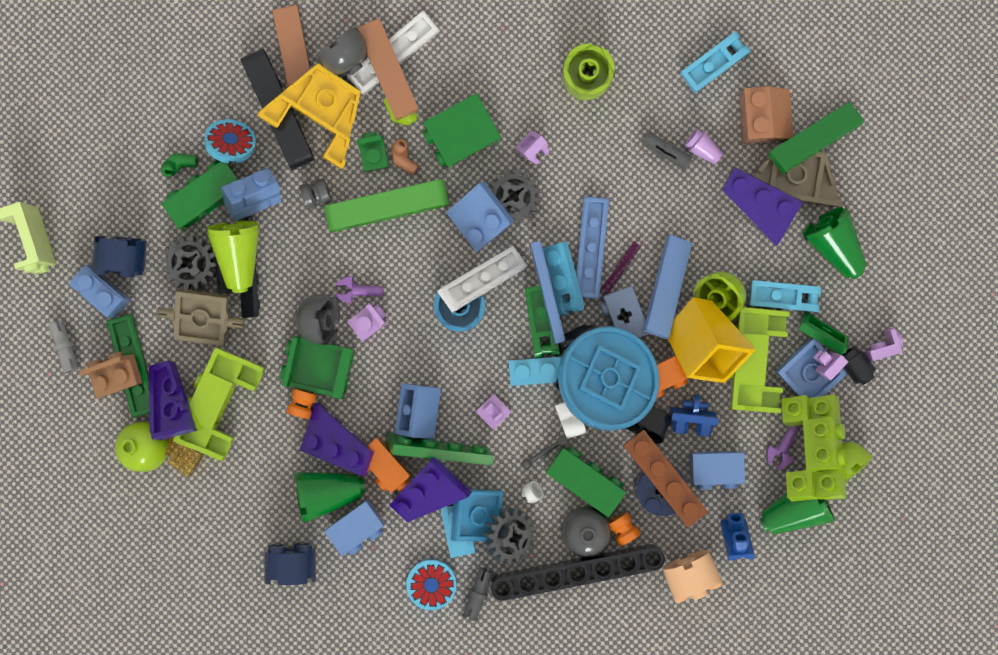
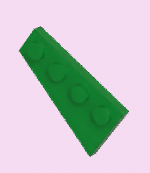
M386 432L385 443L392 455L428 459L435 457L437 460L493 465L494 455L484 445L473 444L472 446H466L454 441L443 442Z

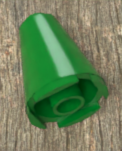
M837 207L818 217L820 221L816 225H813L811 222L803 229L802 236L844 278L856 279L865 272L864 269L867 263L850 212L846 207L845 209Z
M294 473L302 523L310 522L360 500L361 494L365 493L363 478L358 479L357 474Z
M787 492L763 510V517L759 518L766 532L771 531L773 535L829 524L835 521L832 510L825 499L792 502L787 498Z

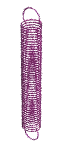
M632 242V246L622 257L623 260L619 261L620 264L616 266L617 268L610 275L611 278L607 279V281L613 280L615 278L614 275H617L620 271L621 274L612 286L616 284L626 268L623 271L621 269L630 259L629 256L631 255V259H633L642 247L636 242ZM611 287L608 289L609 292H606L605 295H608L610 293V290L612 289Z

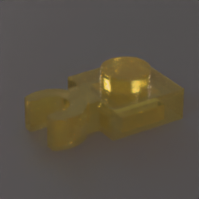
M174 437L167 438L169 446L166 449L165 455L171 456L167 463L186 477L192 476L204 454L173 442Z

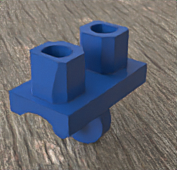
M693 394L692 401L683 400L682 407L685 408L670 406L669 411L672 420V430L674 433L687 434L688 422L697 423V435L710 437L713 426H718L719 418L716 417L715 411H706L709 404L708 402H700L699 394Z
M742 513L728 514L727 520H721L720 522L728 561L740 558L754 559V550L746 518L744 519Z

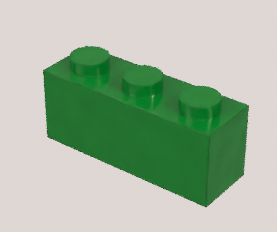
M218 160L214 161L207 167V172L201 176L195 175L186 182L187 186L180 191L176 189L165 197L166 201L161 203V205L179 229L186 231L224 204L221 187L240 179L229 163Z
M562 446L545 470L546 474L609 518L626 494V491L622 489L624 484L612 475L609 479L602 475L603 469L594 462L590 461L587 464L581 460L582 454L570 446L567 450Z

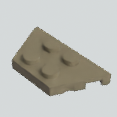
M818 152L785 174H782L771 158L767 156L753 175L802 202L836 208L842 206V201L838 198L835 188L834 175L830 171L827 153Z

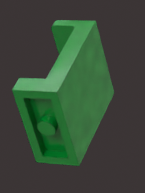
M477 93L423 122L425 130L422 133L427 143L434 144L437 149L434 155L441 167L446 165L448 170L452 169L453 165L482 149L501 142V136Z
M293 336L292 340H288L285 350L288 360L286 365H282L279 379L283 380L282 386L344 399L355 349L333 344H313L298 336Z

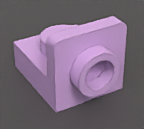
M368 303L363 310L347 323L361 341L364 342L387 324L383 319L387 315L378 304L373 306L371 303Z
M895 328L884 330L887 345L885 341L870 345L871 350L864 351V354L870 361L902 353L903 340L901 334L896 332Z

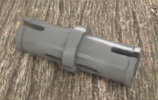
M58 321V324L53 322L47 325L55 345L53 350L54 353L58 354L63 374L80 369L72 349L74 344L73 341L69 340L64 321Z

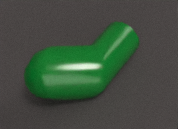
M174 153L163 162L161 173L165 177H172L183 167L197 168L198 156Z

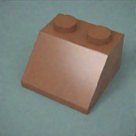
M771 86L744 88L739 93L743 144L787 141L793 137L790 89Z

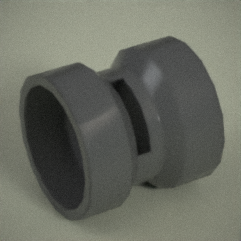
M324 178L316 180L315 184L312 185L303 184L299 186L307 210L315 208L319 203L328 204L332 202Z

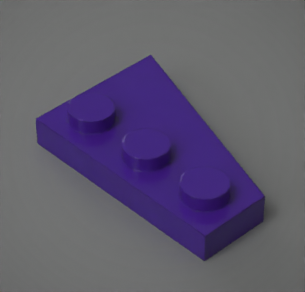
M735 166L722 187L726 195L776 246L780 243L803 203L794 196Z
M168 360L149 366L151 438L164 440L197 431L176 363Z
M315 403L299 451L360 476H366L374 451L354 433L347 430L342 425V422L338 418L333 417L321 403Z
M434 457L389 506L406 522H410L468 498L472 492Z

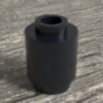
M854 346L843 354V357L848 361L843 369L855 384L861 383L864 385L875 377L873 373L876 371V368L862 350H858Z

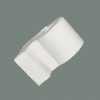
M564 402L554 404L567 439L586 433L584 423L569 411Z

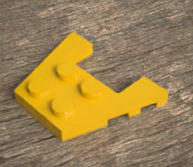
M317 63L261 109L256 116L273 127L278 128L290 106L334 134L322 158L339 169H343L361 91Z

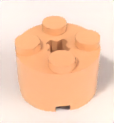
M709 550L688 554L689 557L682 560L678 558L663 566L664 576L675 603L685 601L690 596H692L693 600L703 598L708 595L706 590H713L723 585Z

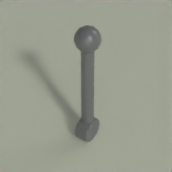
M559 436L555 443L534 457L523 460L522 467L529 469L532 463L560 445H566L568 439L566 436Z

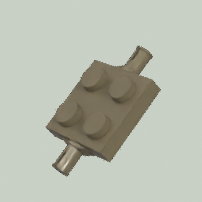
M178 289L173 309L162 307L157 309V318L172 319L174 326L173 340L224 346L226 344L228 328L243 329L245 325V318L230 317L228 310L229 295Z

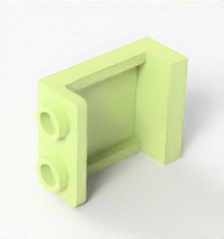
M22 202L0 208V220L17 225L27 256L26 260L14 264L15 269L25 271V273L34 272V275L48 272L50 266L56 265V261L39 208Z

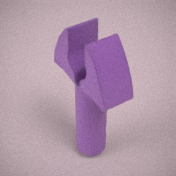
M353 276L346 277L335 284L336 286L346 285L352 289V291L345 295L335 294L336 297L348 304H353L352 299L356 295L382 296L384 292L382 286L356 285L353 282Z
M792 426L787 429L779 446L773 448L767 445L766 462L768 465H771L774 456L780 454L781 461L776 467L777 470L783 469L793 462L794 459L788 455V449L799 431L798 426Z

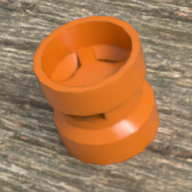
M293 388L291 393L292 402L287 406L286 413L310 419L312 415L311 406L315 403L317 394Z
M624 511L609 520V526L611 531L616 534L615 540L619 546L631 542L641 534L638 527L632 525V517L628 511Z

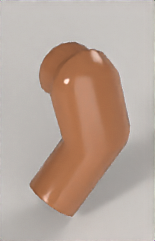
M397 139L391 148L393 163L414 176L419 165L409 159L407 142L403 139Z

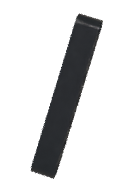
M647 544L601 553L594 557H581L501 573L493 578L491 593L497 600L506 601L659 570L664 565L665 556L658 546ZM651 551L658 553V559L654 563L646 562V555ZM626 556L634 559L633 565L629 568L621 566V560ZM601 561L609 564L608 570L604 573H599L595 570L596 565ZM576 566L584 569L583 575L579 578H574L570 575L571 570ZM548 572H557L559 579L554 583L548 582L545 579ZM523 577H532L535 581L534 584L529 588L523 587L520 584ZM504 581L510 587L507 592L501 593L496 590V584Z

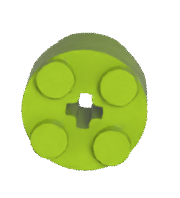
M589 43L581 44L572 49L565 59L562 70V81L566 90L578 100H593L602 96L610 87L614 76L615 65L613 58L606 49ZM584 68H586L588 71L593 70L592 76L589 77L588 74L584 75Z

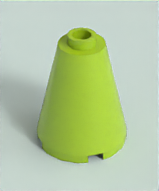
M236 221V224L228 225L227 222L208 226L207 235L226 287L232 289L233 293L247 292L248 287L253 285L260 230L258 222Z

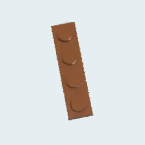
M644 429L623 444L624 448L687 528L708 513Z

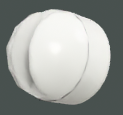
M531 481L522 488L521 496L526 497V502L535 503L543 498L544 493L536 481Z

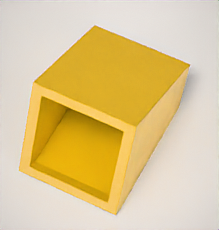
M693 297L674 318L670 337L668 338L686 377L692 379L725 383L756 351L754 346L713 301Z

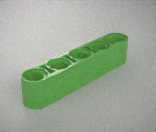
M440 179L330 204L324 207L329 232H338L450 205L445 181Z

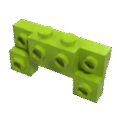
M743 307L737 316L736 328L754 346L756 351L730 377L731 395L729 409L781 413L782 408H779L780 393H783V388L765 386L769 336L788 337V332L785 331L786 319L789 317L790 312Z
M215 347L204 373H200L194 383L196 391L193 397L190 396L187 399L197 431L175 436L173 442L204 453L219 461H224L235 437L218 430L217 427L236 385L238 384L251 391H256L266 368L219 347Z
M835 394L809 398L807 395L782 398L783 423L787 427L803 425L806 470L786 472L787 498L792 502L815 499H846L844 465L847 464V453L843 449L842 439H845L846 434L844 425L841 424L839 398Z

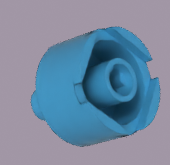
M438 292L434 299V312L438 321L452 331L465 332L475 328L485 314L486 306L483 295L468 303L467 309H463L461 313H457V311L452 313Z

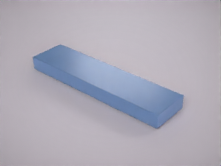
M587 196L583 198L576 268L582 298L599 299L609 206V199Z
M673 235L666 236L643 328L644 332L664 339L670 337L691 251V242Z
M540 241L534 242L529 246L553 343L565 342L542 244Z

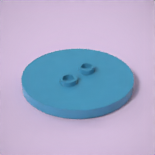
M598 327L581 334L569 344L560 361L558 384L565 405L578 420L595 429L614 431L630 427L648 414L658 395L659 371L652 352L639 337L617 327Z

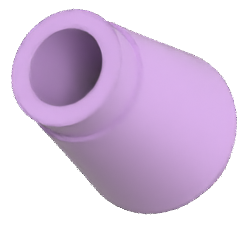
M698 129L692 132L684 144L688 147L689 152L711 162L713 165L723 155V152L706 132H701Z

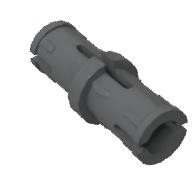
M649 131L641 144L661 156L660 159H667L684 171L693 158L674 146L675 143L671 141L668 143L651 131Z
M482 567L478 569L473 588H470L468 591L470 596L462 614L464 618L469 617L468 620L471 621L478 620L482 604L488 598L487 590L494 576V572L490 570L487 572L488 569Z

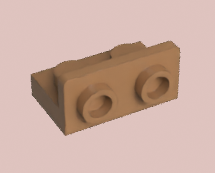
M122 352L108 355L107 361L103 362L100 359L87 363L88 368L79 371L80 376H90L96 399L143 383L134 354L123 356Z

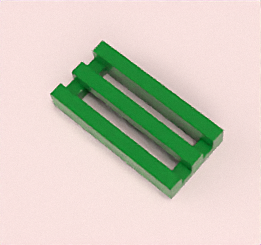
M808 312L803 314L800 319L799 330L843 356L848 349L849 337Z

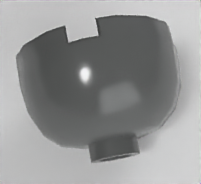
M353 27L337 37L331 45L325 46L317 53L316 57L322 66L331 73L342 75L349 72L352 76L363 68L361 62L367 54L366 41L357 27Z
M311 295L304 299L295 311L294 323L300 336L306 341L319 345H330L334 341L338 332L337 329H334V321L336 319L340 322V307L337 299L331 297L332 295Z
M578 507L571 510L563 520L561 526L562 540L567 549L573 554L581 557H594L602 553L609 545L612 536L609 526L610 522L606 515L594 507Z

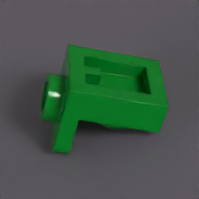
M377 132L363 134L361 139H357L365 173L389 168L382 135H377Z

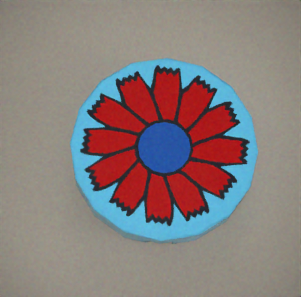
M225 119L210 124L205 131L204 142L206 151L214 159L224 163H229V161L241 163L249 159L254 153L256 137L246 124L237 120Z
M425 559L417 563L410 570L406 580V587L410 600L416 606L425 610H438L445 607L453 599L457 589V582L453 570L446 562L438 559Z

